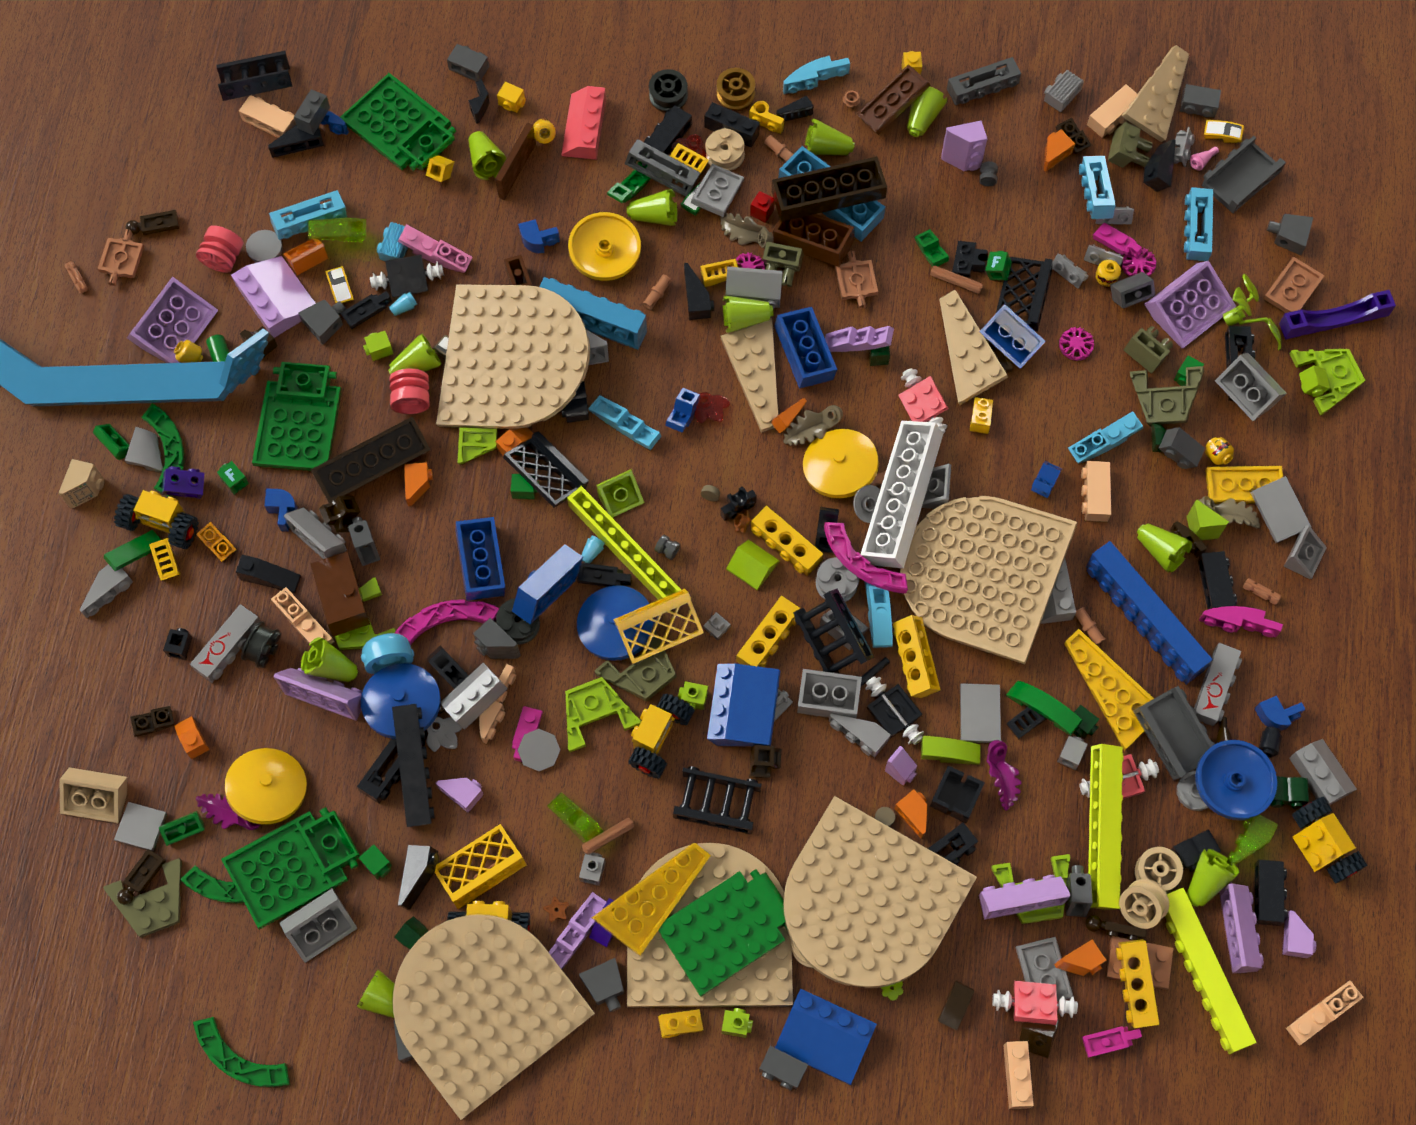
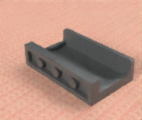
M1255 136L1249 140L1245 139L1241 143L1240 148L1237 150L1233 149L1226 160H1220L1213 171L1209 170L1203 177L1202 187L1204 189H1213V196L1232 213L1236 212L1280 174L1286 164L1282 158L1277 162L1259 148L1255 144Z
M1179 686L1168 690L1133 710L1173 780L1181 778L1189 771L1195 769L1203 754L1215 745L1209 739L1206 727L1196 717V710L1186 700V693Z

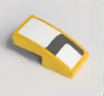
M1206 120L1204 137L1205 139H1223L1224 143L1242 142L1244 125L1228 121Z
M343 266L325 271L335 303L340 301L343 304L353 301L354 298Z

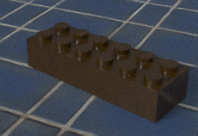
M876 156L773 179L771 192L780 221L782 222L885 199L887 184Z
M412 416L311 469V472L328 503H331L338 496H344L431 449Z

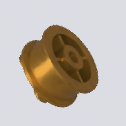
M730 68L719 75L717 79V99L724 107L731 110H742L753 102L755 97V79L750 72L742 68Z

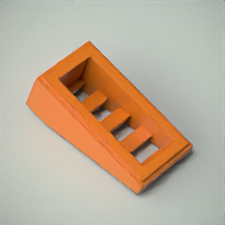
M802 398L772 420L771 423L778 433L788 428L807 402L805 398Z

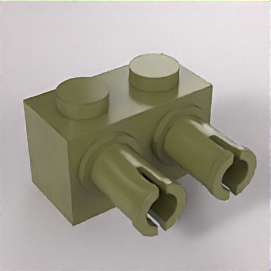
M1125 122L1114 131L1108 161L1122 168L1131 161L1145 167L1149 162V157L1136 152V148L1148 153L1153 143L1140 137V128Z
M766 242L763 262L766 265V270L777 271V268H783L782 285L786 286L787 283V287H792L794 273L796 271L800 272L804 253L801 248Z
M1150 326L1147 331L1141 328L1130 339L1123 350L1150 373H1153L1170 353L1169 349L1173 347L1172 341L1166 344L1169 338H1164L1161 343L1155 339L1159 331L1156 329L1152 333L1151 331L1155 328L1153 326Z

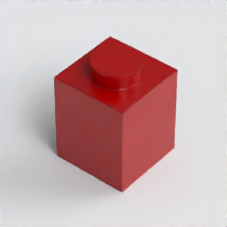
M759 191L750 204V216L766 223L775 208L774 198Z

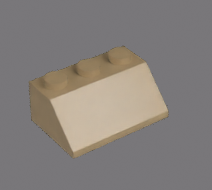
M69 767L60 778V814L119 823L127 796V777Z

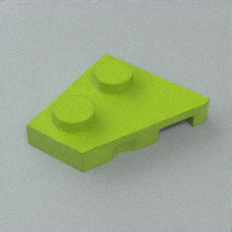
M459 428L457 463H466L497 449L495 441L497 440L498 430L490 428Z

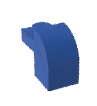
M536 219L518 224L522 242L531 252L545 253L544 246H551L560 242L557 227L539 231Z
M682 388L676 397L674 410L668 417L665 426L683 433L686 426L689 427L694 417L700 394Z
M1045 461L1032 484L1031 491L1048 498L1062 468Z
M266 488L264 506L267 512L279 514L278 526L280 530L289 532V526L284 515L298 509L293 497L285 490Z
M1274 696L1260 702L1254 709L1265 726L1285 730L1292 724L1291 722L1302 717L1301 713L1305 710V707L1301 702L1284 709L1278 697Z

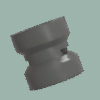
M989 161L982 163L980 166V172L982 173L979 179L980 184L984 186L996 185L998 165Z
M664 534L658 540L654 550L665 554L666 558L672 560L678 553L681 544L671 541Z

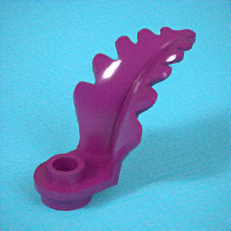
M994 740L988 746L986 761L990 766V776L996 778L994 785L1000 787L998 795L1001 796L1000 802H1003L1001 806L1007 811L1010 806L1014 805L1012 801L1018 800L1015 794H1020L1021 792L1015 786L1022 783L1021 780L1015 778V776L1019 775L1018 769L1005 761L1007 753L1006 743Z
M211 793L207 797L206 794L196 797L197 807L202 806L201 812L205 813L208 811L206 818L214 816V824L222 821L221 827L223 829L233 824H238L245 829L255 830L261 825L256 823L250 824L249 821L238 816L229 806L226 795L223 800H221L220 794H216L215 798Z

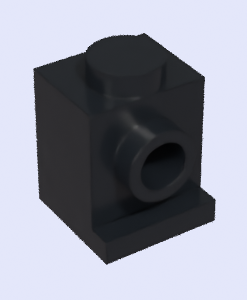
M182 628L169 630L163 649L168 657L187 660V653L192 640L189 631Z

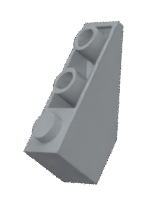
M108 564L98 572L80 608L81 613L86 618L95 615L99 608L112 602L117 594L126 591L133 581L122 568L114 571Z
M832 713L829 716L830 726L836 731H842L848 741L853 744L857 743L861 747L862 752L868 756L872 755L875 758L890 740L891 735L875 722Z

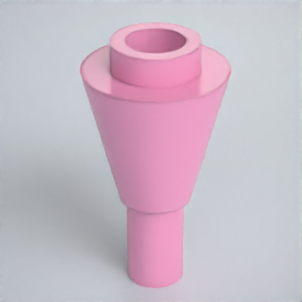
M1213 147L1209 151L1191 155V166L1195 170H1202L1212 156L1219 152V149Z

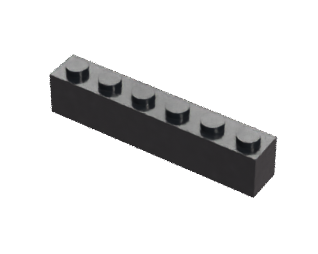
M417 703L394 706L392 711L407 827L431 824V819H435L434 807L429 805V799H432L431 787H427L426 779H430L429 767L424 765V759H427L426 747H422L421 739H425L424 727L419 725V719H423L421 707H417Z

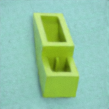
M923 736L921 759L940 760L942 763L980 765V744L951 738Z

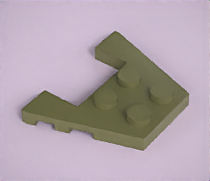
M1203 366L1186 367V386L1148 388L1147 370L1130 371V376L1148 425L1152 423L1158 425L1187 423L1204 374Z
M653 636L649 647L658 648L661 640ZM665 650L630 665L622 673L608 660L594 671L598 677H603L604 680L646 702L676 678V673Z
M180 858L162 864L167 885L135 896L128 905H122L117 900L118 892L125 889L123 881L120 880L103 887L140 938L180 923V879L182 878V861Z

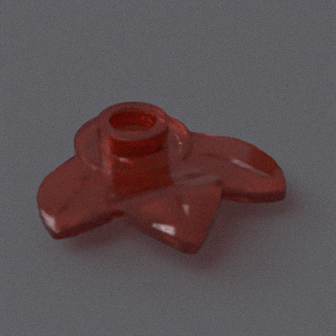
M697 134L689 135L687 138H679L672 145V150L679 143L706 158V151L702 147L703 141ZM685 154L682 161H686L688 158L687 154ZM691 158L688 164H692L694 159Z
M707 392L700 393L695 417L701 424L707 418L722 422L723 408L729 407L730 402L722 395L712 396ZM707 399L708 401L704 403L701 400Z

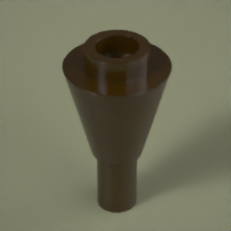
M1222 717V720L1219 722L1215 744L1232 740L1227 726V717Z

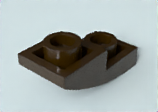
M1073 118L1055 127L1057 131L1062 129L1075 143L1073 150L1075 154L1091 146L1084 131H1079Z
M1178 521L1172 525L1171 533L1189 539L1192 542L1190 552L1194 553L1196 558L1205 553L1207 547L1192 530Z
M170 706L152 709L150 713L130 717L134 737L154 733L174 725Z
M955 981L938 1018V1022L957 1030L969 1006L974 989Z

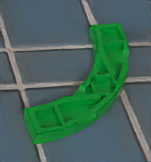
M152 403L141 418L155 429L162 440L165 465L154 487L155 491L162 494L165 469L174 466L184 470L185 453L182 438L175 424L161 408Z
M196 865L180 879L194 892L208 899L224 903H244L233 882H225L213 878L201 871Z
M215 1017L193 1022L201 1047L209 1059L227 1075L243 1083L259 1087L290 1085L286 1063L263 1065L247 1061L234 1053L225 1043L218 1030Z

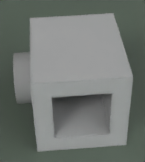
M1069 736L1057 762L1076 770L1087 744L1079 737Z
M593 852L590 855L585 854L579 875L581 882L600 886L606 863L605 858H602L601 854Z

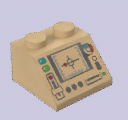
M72 459L59 494L70 508H75L98 496L99 491L104 486V478L94 464Z

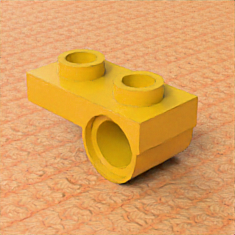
M757 101L749 111L750 119L759 122L760 126L768 128L772 132L782 133L784 118L769 113V105L765 101Z
M974 398L970 431L984 434L989 433L993 400Z
M700 1009L658 1016L662 1038H671L680 1034L701 1032L703 1030Z

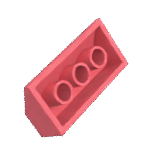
M587 86L571 94L562 156L597 160L606 104L605 88Z

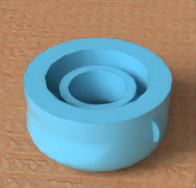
M387 633L378 635L367 641L362 648L361 659L366 672L370 674H375L379 670L394 664H411L414 659V651L411 649L408 639L400 634Z

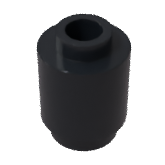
M1266 727L1265 731L1262 732L1259 749L1268 758L1279 754L1282 740L1281 730L1275 727Z

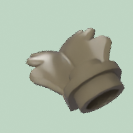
M726 213L724 217H720L721 229L725 230L724 235L731 233L730 240L734 241L738 238V244L741 246L757 242L762 248H765L766 242L772 243L773 241L772 232H769L765 226L755 223L750 216H746L744 220L739 214H736V217H734L732 213Z
M831 405L820 413L806 410L804 412L805 418L797 416L798 424L791 422L790 426L792 429H786L788 434H784V444L791 446L794 443V445H798L799 441L800 444H804L805 438L809 442H813L815 435L822 439L827 429L840 422L843 417L842 409L836 405Z
M1204 496L1199 500L1228 520L1229 523H1232L1234 520L1238 524H1243L1244 522L1248 526L1251 525L1256 529L1260 528L1259 518H1256L1257 513L1255 511L1252 512L1253 508L1251 506L1245 508L1246 503L1244 501L1236 504L1235 499L1230 498L1219 505H1215L1213 499H1210L1208 496Z

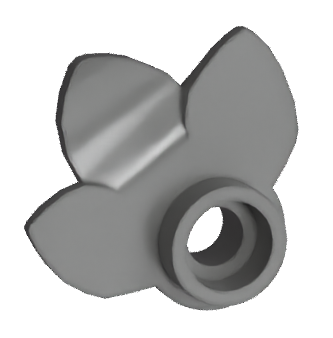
M437 716L434 722L426 729L428 732L426 739L428 747L433 752L437 751L441 745L448 749L457 748V736L455 733L462 730V727L451 717L442 719ZM433 723L439 724L438 730L433 729Z

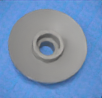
M867 485L859 489L855 494L853 502L857 517L866 523L871 522L880 489L873 485Z

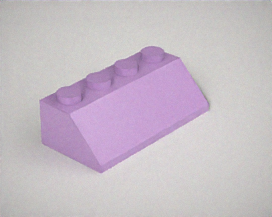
M1055 875L1044 876L1043 880L1035 881L1034 878L1023 881V884L1015 885V882L1006 883L1003 885V888L995 889V886L983 888V891L979 894L984 920L1063 905L1070 897L1062 877H1055Z
M1228 884L1219 893L1232 973L1257 972L1262 968L1264 961L1263 955L1259 953L1258 948L1260 936L1255 930L1257 918L1255 912H1252L1253 895L1252 892H1249L1248 886Z

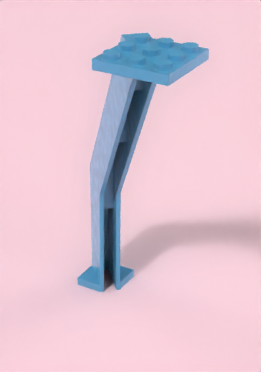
M265 329L260 330L228 353L226 361L61 367H41L0 339V385L23 403L30 406L224 401L227 395L232 393L239 384H244L250 376H254L259 372V365L264 357V348L268 344L269 332Z

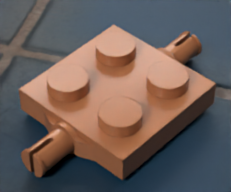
M126 229L124 238L107 239L98 266L99 273L111 275L108 282L111 286H116L118 277L135 278L145 248L142 243L131 241L133 233L131 230L128 232V229Z
M849 251L847 253L849 262L841 264L840 267H835L842 300L857 299L859 308L862 309V306L866 308L865 297L878 295L872 261L856 260L855 251H852V253Z

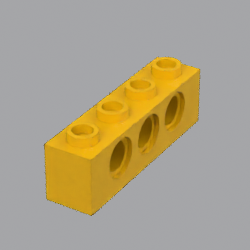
M767 505L751 521V531L757 537L761 536L771 549L775 548L785 561H790L799 573H804L808 576L823 561V553ZM774 528L776 529V531L771 533L768 532L767 529ZM789 540L790 544L784 545L781 541ZM803 552L805 555L802 557H798L795 555V553Z
M781 595L736 655V662L743 665L765 667L768 662L766 659L769 655L773 656L779 647L777 644L781 639L784 641L787 638L792 624L794 626L797 624L793 612L800 608ZM778 618H783L786 620V622L783 624H779L776 620ZM767 633H772L775 635V637L772 639H768L765 637V635ZM761 648L764 652L757 654L754 652V649Z
M910 615L894 622V636L897 639L898 653L902 659L903 672L906 675L907 689L910 695L923 698L940 691L922 617Z
M1140 939L1118 942L1119 948H1116L1117 960H1121L1122 969H1119L1121 981L1125 983V990H1122L1124 1002H1128L1129 1010L1126 1011L1127 1022L1131 1023V1026L1134 1028L1159 1025L1146 941ZM1132 957L1138 959V965L1135 968H1130L1128 965V961ZM1140 978L1142 982L1140 988L1133 989L1132 981ZM1143 999L1145 1002L1144 1008L1136 1010V1001Z

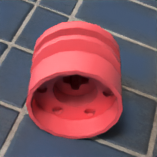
M210 226L204 235V242L200 244L196 252V257L202 264L213 270L223 273L231 272L233 264L236 262V256L239 255L244 242L231 230L220 226Z
M401 369L390 375V406L392 410L401 414H417L426 411L430 407L429 377L426 372L419 369Z

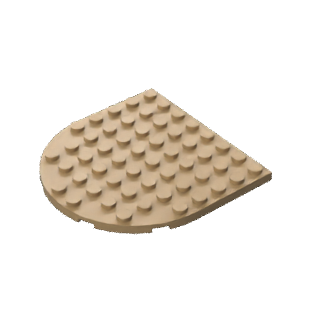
M456 284L436 425L439 427L519 429L530 427L531 424L542 420L546 421L560 412L576 395V390L580 386L581 381L585 379L590 360L589 337L587 336L585 324L574 307L555 292L536 286Z
M990 496L963 497L944 503L928 513L918 526L916 525L904 568H900V573L906 574L908 591L904 593L906 601L912 612L916 616L922 617L924 625L936 634L949 640L1026 664L1077 522Z
M834 796L789 873L783 902L786 927L794 946L797 947L806 962L825 977L847 986L852 985L864 988L889 986L909 978L932 958L977 877Z
M698 843L711 856L667 918L739 871L747 882L753 880L750 875L753 870L757 869L760 875L766 872L783 899L784 891L768 867L750 853L720 843ZM688 846L676 849L659 859L644 874L640 882ZM785 926L781 927L779 931L785 938L783 943L700 997L662 935L657 931L641 956L627 947V1007L793 1006L792 944L789 933Z
M475 914L447 920L425 933L404 958L399 968L393 991L395 1023L404 1045L460 1120L595 1014L553 957L532 933L508 919L492 915Z

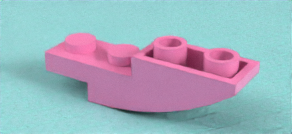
M407 224L397 241L412 249L413 254L422 255V258L435 264L438 261V265L442 264V267L462 273L466 272L472 256L440 239L438 242Z

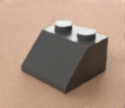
M491 618L473 633L474 643L477 646L476 649L483 656L487 655L490 659H518L521 656L518 644Z

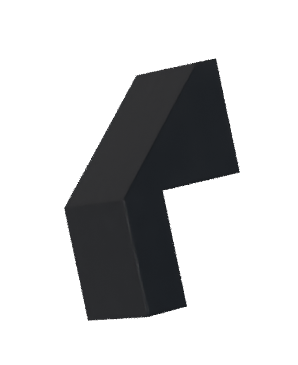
M482 79L475 82L479 97L468 100L470 111L476 124L480 123L490 104L489 95Z
M820 507L815 547L820 551L833 553L825 535L824 524L825 522L837 523L839 509Z

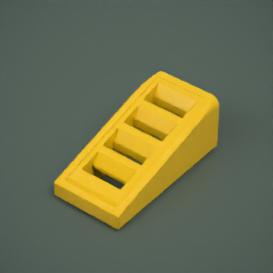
M679 143L670 155V157L701 173L709 161L702 155ZM681 150L682 154L677 158L676 155ZM685 154H687L688 158L686 161H682ZM691 158H693V163L691 165L688 164ZM697 162L700 163L698 168L694 167Z
M736 259L700 266L704 287L726 281L727 267H738ZM723 268H725V274L722 273Z
M168 538L149 544L161 581L181 574ZM166 545V549L156 552L155 548ZM168 552L169 556L159 559L158 555ZM171 561L170 564L161 566V562ZM173 567V571L163 572L164 569Z

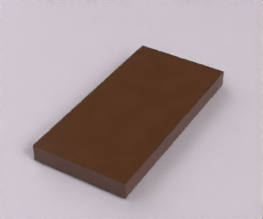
M908 64L857 115L879 135L931 85Z
M527 123L495 178L500 199L505 200L536 145L533 124Z

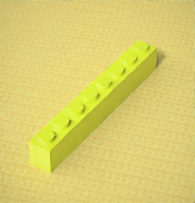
M582 486L567 497L568 506L658 600L681 590Z
M1107 744L1091 746L1088 874L1091 875L1093 903L1090 908L1120 909V883L1122 880L1120 874L1122 861L1121 822L1123 819L1121 813L1123 800L1122 762L1124 759L1123 747Z
M1184 888L1168 893L1169 910L1165 915L1167 920L1166 927L1169 933L1174 935L1176 949L1179 953H1182L1185 959L1184 966L1188 972H1191L1194 978L1193 985L1196 991H1200L1202 995L1203 1007L1206 1011H1209L1212 1017L1211 1024L1221 1036L1220 1043L1223 1049L1232 1054L1257 1043Z

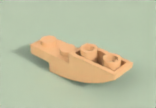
M287 587L271 598L272 602L309 644L317 637L327 640L330 644L334 642L333 638L311 616L308 610Z
M506 664L499 677L500 681L507 688L516 679L514 667ZM507 691L479 716L481 739L485 744H487L489 739H493L497 723H501L505 716L503 704L500 702L505 700Z
M1348 981L1300 1016L1286 1029L1300 1046L1364 997L1353 983Z

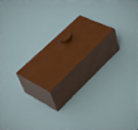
M818 214L782 222L779 219L773 230L774 243L801 248L804 255L840 267L855 240L853 226Z
M348 551L310 563L326 622L332 636L334 637L370 625L357 576Z

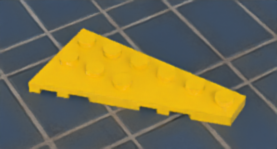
M1078 629L1064 644L1125 751L1144 732L1133 710L1154 698Z
M692 843L591 918L634 953L641 956L711 855L698 844Z

